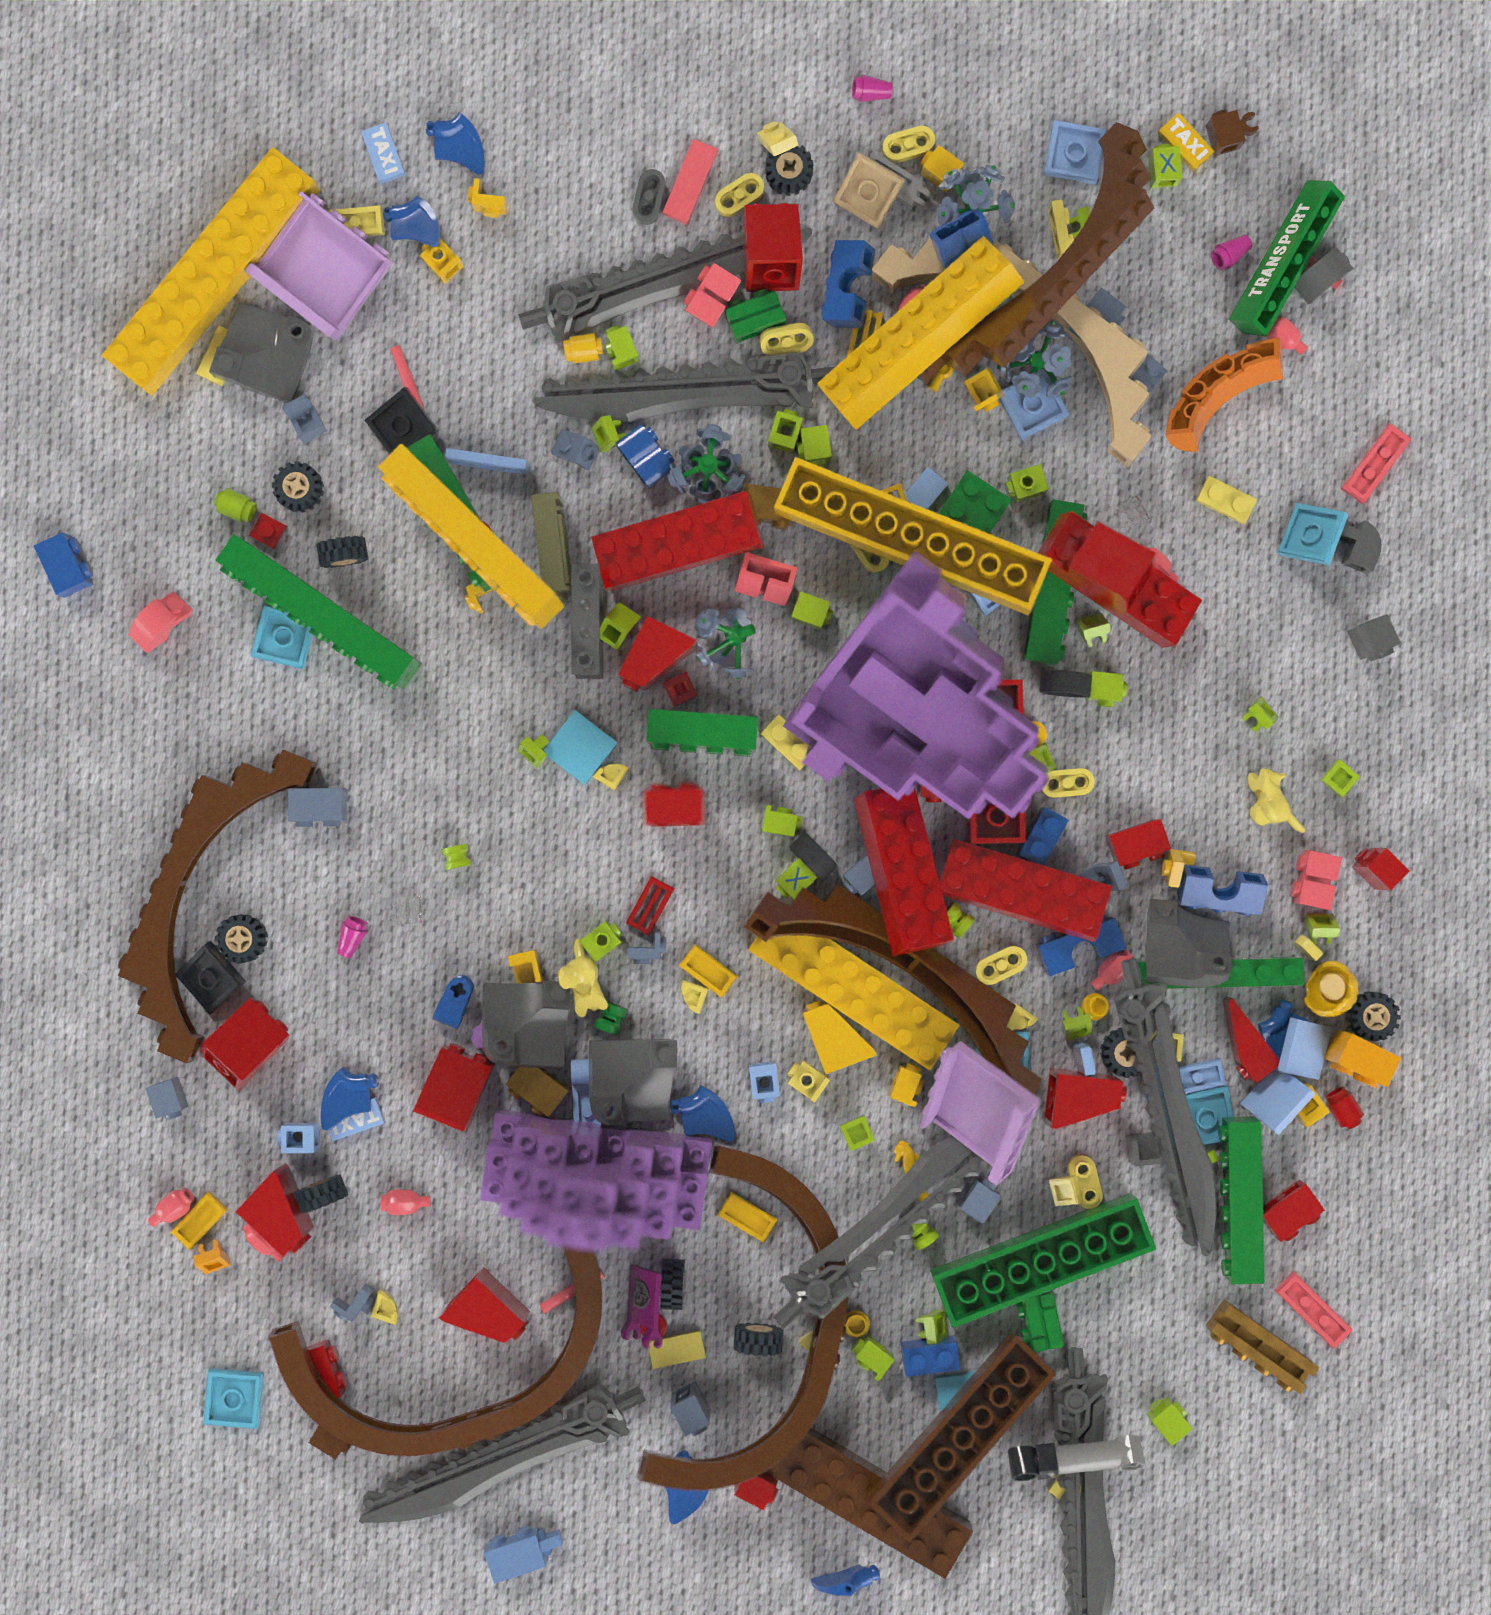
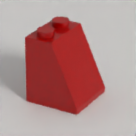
M756 203L744 205L743 230L746 292H758L763 289H768V291H799L803 264L799 204L780 203L763 205Z
M1098 521L1093 529L1089 527L1081 540L1084 544L1080 550H1074L1067 561L1069 566L1068 576L1118 613L1126 616L1154 572L1157 553Z
M647 616L618 674L623 680V686L635 692H638L639 689L646 691L690 655L697 647V640Z
M251 998L202 1043L200 1055L238 1092L289 1038L287 1026L279 1019H272L267 1014L269 1012L267 1007L259 1000L255 1002Z
M450 1043L449 1046L444 1045L441 1047L412 1112L464 1132L473 1121L495 1065L489 1063L490 1059L485 1055L475 1053L474 1056L464 1053V1047Z
M1050 1068L1044 1122L1052 1129H1059L1121 1109V1102L1126 1100L1127 1087L1123 1086L1124 1081L1114 1075L1095 1073L1085 1076L1079 1071Z
M286 1163L274 1170L235 1211L283 1257L290 1251L295 1254L312 1237L308 1233L314 1227L308 1212L301 1214L294 1192L299 1189L290 1167Z
M483 1267L448 1303L439 1319L442 1322L506 1344L511 1337L516 1340L525 1331L526 1325L529 1323L527 1317L530 1311Z

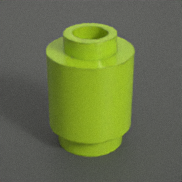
M230 488L219 491L214 500V505L217 506V513L241 523L244 521L250 523L257 510V503L253 502L251 497Z

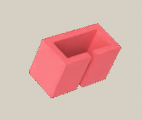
M712 263L710 267L704 266L697 278L701 283L696 291L691 288L683 301L687 305L684 309L686 312L711 328L715 326L726 307L727 301H730L742 281L715 263Z
M746 552L734 591L755 598L758 597V594L764 595L762 600L786 607L798 567Z
M1303 850V855H1299L1296 862V870L1299 871L1297 881H1294L1291 887L1290 895L1294 897L1292 903L1331 910L1336 886L1330 884L1331 880L1338 881L1342 857Z

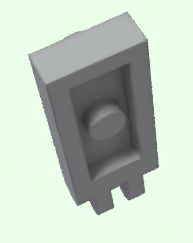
M873 152L870 157L872 160L906 179L895 200L909 208H913L916 205L924 209L927 203L919 198V196L930 200L933 195L925 189L926 183L876 152Z

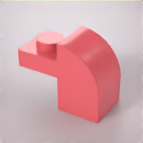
M173 591L160 601L156 598L148 604L132 623L128 635L146 653H149L165 642L171 629L188 618L193 609Z

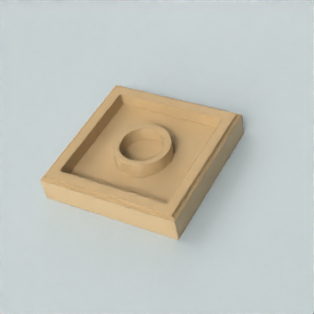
M859 152L832 202L879 229L906 179Z

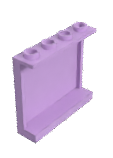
M300 192L299 195L304 198L258 264L256 265L251 262L245 272L324 334L337 341L393 262L386 257L389 252L377 243L372 246L365 241L368 236L356 226L352 230L344 224L347 220L334 209L330 213L323 208L326 203L314 193L309 197L305 193Z
M960 1041L953 1048H946L940 1056L941 1065L934 1074L933 1079H935V1083L928 1092L927 1097L929 1100L921 1113L923 1118L920 1128L924 1129L934 1121L993 1166L988 1180L997 1186L1014 1169L1040 1099Z

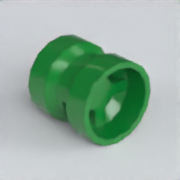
M607 1001V1009L602 1010L601 1016L596 1019L594 1026L605 1032L619 1035L622 1028L620 1023L622 1019L626 1018L628 1009Z

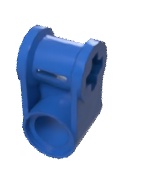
M458 975L448 983L443 997L440 999L434 1012L433 1020L458 1030L474 989L473 982L468 976ZM461 982L464 984L463 989L466 991L459 995L456 993L457 988L454 986Z

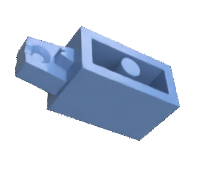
M530 1526L518 1529L515 1535L506 1538L505 1535H498L490 1539L485 1548L484 1555L494 1584L546 1567L548 1555L552 1553L551 1549L563 1544L560 1529L545 1533V1530H539V1527L531 1529Z

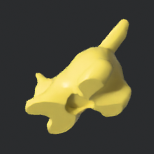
M1268 768L1261 769L1259 776L1255 773H1249L1248 784L1258 800L1250 808V816L1253 821L1260 826L1287 821L1294 830L1305 833V827L1291 813L1289 802L1280 788V782L1286 777V774L1278 773Z
M576 939L574 942L575 959L571 960L566 966L561 967L558 973V981L563 989L571 988L573 990L575 1012L578 1016L584 1017L587 1014V1009L592 1011L606 1010L608 1003L604 997L605 993L601 991L598 982L596 962L592 958L585 956L584 947L580 943V939Z

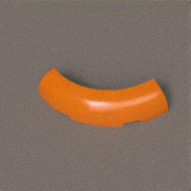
M1280 337L1248 344L1245 346V350L1231 356L1225 354L1202 369L1182 390V397L1176 407L1172 408L1166 428V438L1169 443L1183 451L1198 452L1199 442L1205 426L1220 407L1234 396L1251 387L1270 381L1282 380L1283 358Z

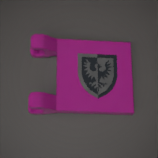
M630 1265L627 1320L621 1329V1337L629 1340V1333L633 1330L632 1336L638 1340L641 1338L639 1324L648 1327L641 1341L642 1346L646 1349H650V1341L653 1338V1346L655 1348H661L663 1343L658 1331L661 1273L638 1265Z

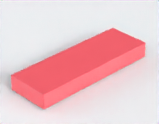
M693 139L664 207V216L688 225L718 154L717 148Z
M1391 423L1388 424L1341 489L1359 503L1364 504L1412 439Z
M1294 1271L1275 1289L1333 1349L1353 1331Z

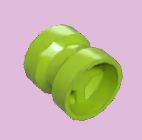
M955 901L947 908L952 933L959 939L970 928L976 918L970 913H964L961 910V906Z
M928 1223L912 1225L914 1231L912 1243L917 1250L929 1246L939 1237L936 1229L930 1227Z

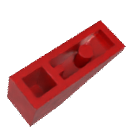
M1225 997L1223 999V1006L1234 1060L1238 1064L1235 1069L1245 1081L1249 1079L1257 1083L1279 1066L1280 1060L1234 999Z

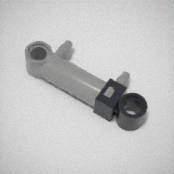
M1137 1435L1121 1436L1110 1441L1055 1446V1443L1035 1444V1448L1027 1445L1016 1446L1007 1451L1011 1478L1014 1481H1029L1038 1478V1480L1057 1478L1058 1474L1108 1469L1132 1471L1145 1466L1140 1436Z

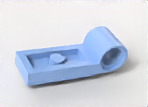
M589 1059L571 1060L574 1121L591 1122L601 1125V1122L594 1118L590 1108Z

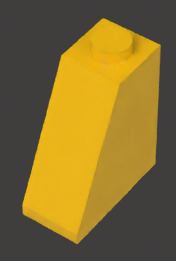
M816 1000L805 1005L807 1010L802 1011L825 1074L876 1056L874 1048L829 1003L825 1002L822 1004L821 1000Z

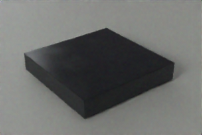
M403 387L364 420L389 455L400 444L407 448L429 434L433 436L439 431L407 387Z
M212 941L205 943L175 974L209 1015L218 1010L246 982Z

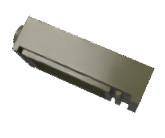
M559 492L531 495L541 580L557 595L561 602H567L568 597H571V565L566 522L564 520L565 514L562 510L564 508L563 499Z

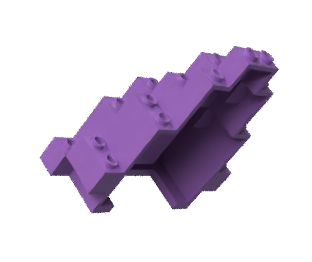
M914 551L786 718L783 727L809 745L802 763L828 782L834 775L839 777L849 764L897 800L904 793L908 796L919 782L968 819L974 812L979 814L986 806L987 800L1013 818L1018 811L1023 813L1031 803L1030 797L1035 791L1041 792L1049 781L1047 778L1048 767L1026 752V750L1030 752L1040 739L1037 737L1039 727L1012 707L1013 699L997 688L1003 678L1001 676L1004 671L1002 668L1003 657L978 640V631L963 620L966 615L964 612L967 609L965 606L967 596L940 577L942 571L940 568L917 551Z
M499 1109L495 1113L492 1141L487 1145L480 1200L501 1203L499 1216L522 1219L520 1233L546 1236V1244L606 1252L608 1245L638 1249L641 1236L670 1239L672 1227L700 1230L712 1138L692 1135L685 1136L684 1134L603 1123L600 1125L584 1121L578 1122L574 1121V1119L547 1117L545 1115L541 1117L537 1114Z

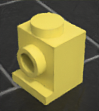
M803 1059L800 1064L794 1062L786 1074L790 1077L787 1081L788 1084L814 1103L830 1081L828 1076ZM803 1076H810L812 1082L809 1085H804L801 1081Z

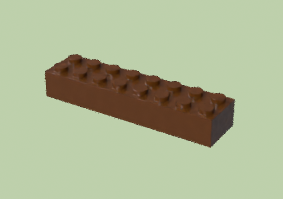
M1008 1334L866 1495L864 1500L910 1544L1056 1376V1373L1017 1335Z
M810 1428L801 1442L785 1458L765 1471V1473L944 1579L947 1578L973 1533L970 1521L942 1506L909 1544L864 1500L866 1495L887 1472L813 1428Z

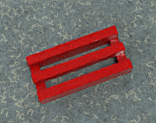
M651 876L626 924L650 936L675 888ZM654 883L658 887L639 922L636 923L633 920ZM662 889L667 890L648 928L643 927Z

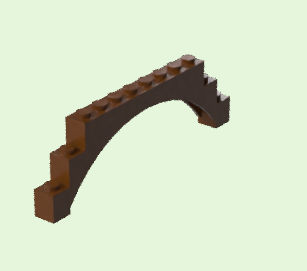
M1115 122L1099 139L1098 142L1104 153V170L1097 199L1084 226L1057 262L1021 294L989 313L916 378L927 384L945 364L966 376L984 356L1005 368L1155 209L1146 189L1143 188L1151 178L1143 161L1139 159L1147 149L1138 130Z
M282 750L281 754L278 753L273 760V773L242 762L241 766H237L232 774L231 780L234 781L233 785L206 775H201L200 779L197 778L191 789L192 799L189 804L187 803L181 812L182 823L179 829L176 828L171 836L170 843H172L169 854L166 853L161 860L160 868L162 870L159 878H155L151 884L148 904L145 903L140 910L139 918H141L139 926L130 934L128 943L131 945L128 952L122 955L118 963V968H120L119 977L147 988V991L144 990L138 999L137 1005L140 1008L137 1014L167 1026L161 1030L157 1038V1043H159L157 1052L187 1064L194 1061L204 1037L196 1032L185 1009L177 977L175 976L174 933L178 908L186 883L194 867L214 838L242 812L278 792L296 786L308 788L318 763L290 751Z
M838 883L824 901L805 888H802L790 906L767 891L744 925V928L765 942L769 938L782 936L827 938L864 949L889 961L914 977L946 1005L971 1036L984 1059L1034 1096L1036 1095L1042 1078L1020 1064L1029 1041L1007 1027L1016 1005L933 948L893 956L882 913Z

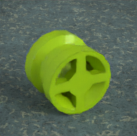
M468 844L441 849L442 855L446 857L445 870L472 865L471 859L467 856Z

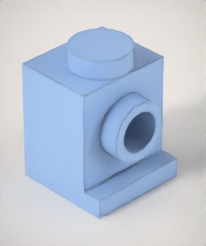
M776 1061L749 1064L753 1099H759V1103L775 1101V1097L780 1096ZM763 1077H767L770 1080V1084L766 1087L761 1086L759 1083Z
M319 1122L283 1124L277 1132V1145L281 1146V1153H314L319 1150ZM296 1132H301L303 1134L302 1141H297L295 1139Z

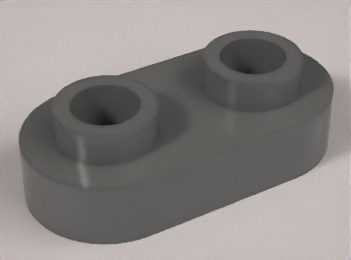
M649 169L644 171L638 181L633 203V215L636 221L643 225L653 224L660 215L666 183L663 174L658 170ZM650 182L657 184L655 189H649L647 186ZM644 208L651 209L649 215H643L641 212Z

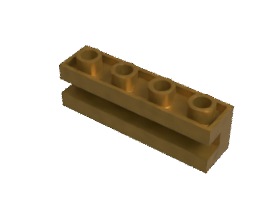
M1223 1299L1205 1325L1211 1331L1209 1336L1222 1346L1225 1342L1234 1347L1232 1352L1244 1361L1247 1358L1256 1363L1255 1369L1266 1377L1270 1373L1278 1378L1276 1383L1289 1393L1293 1389L1302 1394L1307 1387L1304 1383L1307 1376L1310 1374L1314 1377L1319 1369L1313 1361L1225 1299Z

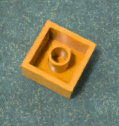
M1336 1029L1324 1059L1330 1061L1328 1067L1351 1077L1355 1073L1353 1079L1377 1089L1378 1084L1385 1087L1389 1086L1402 1057L1354 1034Z

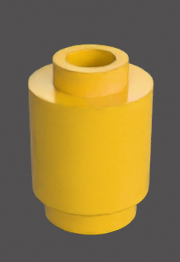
M595 333L571 336L570 340H563L567 362L573 361L574 364L596 361L599 360V354H604L601 338H596Z

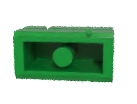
M763 289L754 293V298L744 301L743 298H739L728 303L729 307L725 308V316L736 344L759 336L768 328L786 325V317L775 290L769 292L768 289Z
M1053 1290L1016 1304L1019 1319L1024 1318L1025 1328L1021 1329L1023 1342L1029 1345L1032 1351L1036 1353L1064 1346Z

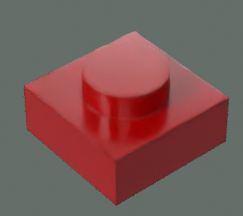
M261 512L249 536L275 550L287 526Z

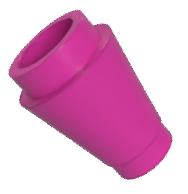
M863 74L860 77L855 76L852 84V98L858 99L859 102L891 99L892 82Z
M1242 235L1216 245L1211 252L1213 264L1220 270L1230 269L1252 249V241L1247 235Z
M347 916L346 921H342L337 949L339 955L352 958L353 953H355L368 932L366 929L368 923L355 916Z

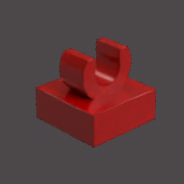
M687 671L663 682L674 708L698 697Z

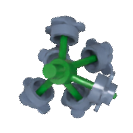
M710 424L705 429H698L697 435L702 437L701 443L708 448L707 454H704V448L699 444L694 447L684 445L679 449V454L681 455L680 465L677 467L673 463L669 465L671 473L667 475L669 483L674 489L678 488L681 494L685 493L684 487L691 485V475L699 471L704 474V478L699 479L695 486H691L689 489V494L695 496L699 504L719 499L721 491L725 494L723 497L740 493L744 489L742 481L746 476L742 474L738 477L737 472L739 465L743 461L740 454L734 455L728 449L720 450L717 457L713 455V450L722 447L723 441H728L730 436L728 433L723 432L720 426ZM715 474L723 481L720 490H717L716 483L709 479L710 475Z

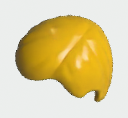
M1323 962L1316 967L1305 984L1307 993L1304 1002L1318 1016L1330 1018L1340 1016L1351 1009L1357 1001L1359 992L1358 980L1342 962Z

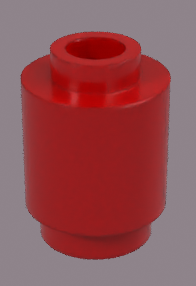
M1339 1087L1325 1096L1328 1101L1326 1105L1341 1128L1347 1127V1129H1352L1362 1123L1361 1118L1364 1116V1113L1352 1093L1347 1091L1345 1087Z

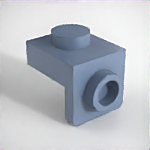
M1147 354L1144 362L1130 379L1142 382L1147 387V391L1150 392L1168 371Z
M305 394L282 407L303 444L327 431L317 410Z
M561 429L551 454L560 459L576 463L583 469L590 470L599 447L585 436Z
M1117 861L1096 864L1079 874L1080 877L1112 886L1111 891H1120L1127 887L1123 871Z
M656 931L655 947H628L627 959H633V964H650V959H661V953H666V937H661V931Z
M365 1284L351 1305L337 1297L330 1305V1308L334 1310L333 1313L338 1318L352 1322L360 1311L365 1313L374 1301L371 1294L375 1289Z

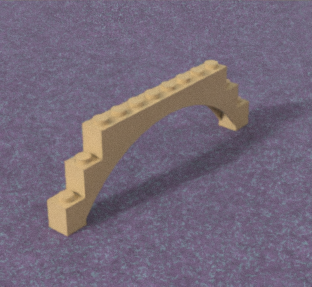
M992 235L993 246L1011 262L1024 281L1011 294L1016 297L1036 282L1043 274L1037 271V267L1027 259L1022 260L1015 255V251L1005 243L1001 245L994 240ZM929 238L914 259H911V254L904 248H896L891 244L871 271L872 278L893 294L897 288L919 283H929L939 276L945 268L938 260L932 240ZM1074 294L1051 319L1058 321L1064 326V330L1080 347L1090 362L1101 385L1109 414L1111 444L1107 452L1129 468L1149 443L1152 436L1148 433L1149 429L1144 424L1132 421L1146 403L1150 393L1142 382L1130 379L1144 362L1148 351L1145 350L1146 347L1141 341L1136 338L1130 339L1123 334L1124 331L1119 325L1114 322L1108 323L1102 318L1101 313L1091 306L1086 307L1080 302V298ZM1069 327H1071V329L1078 335V337L1068 330Z

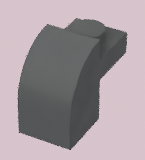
M1336 248L1303 273L1294 288L1309 305L1354 268L1351 266L1348 257Z
M1347 520L1339 540L1348 543L1349 546L1341 564L1367 574L1374 570L1382 549L1381 537L1377 529L1365 520L1357 524L1355 528L1354 523Z

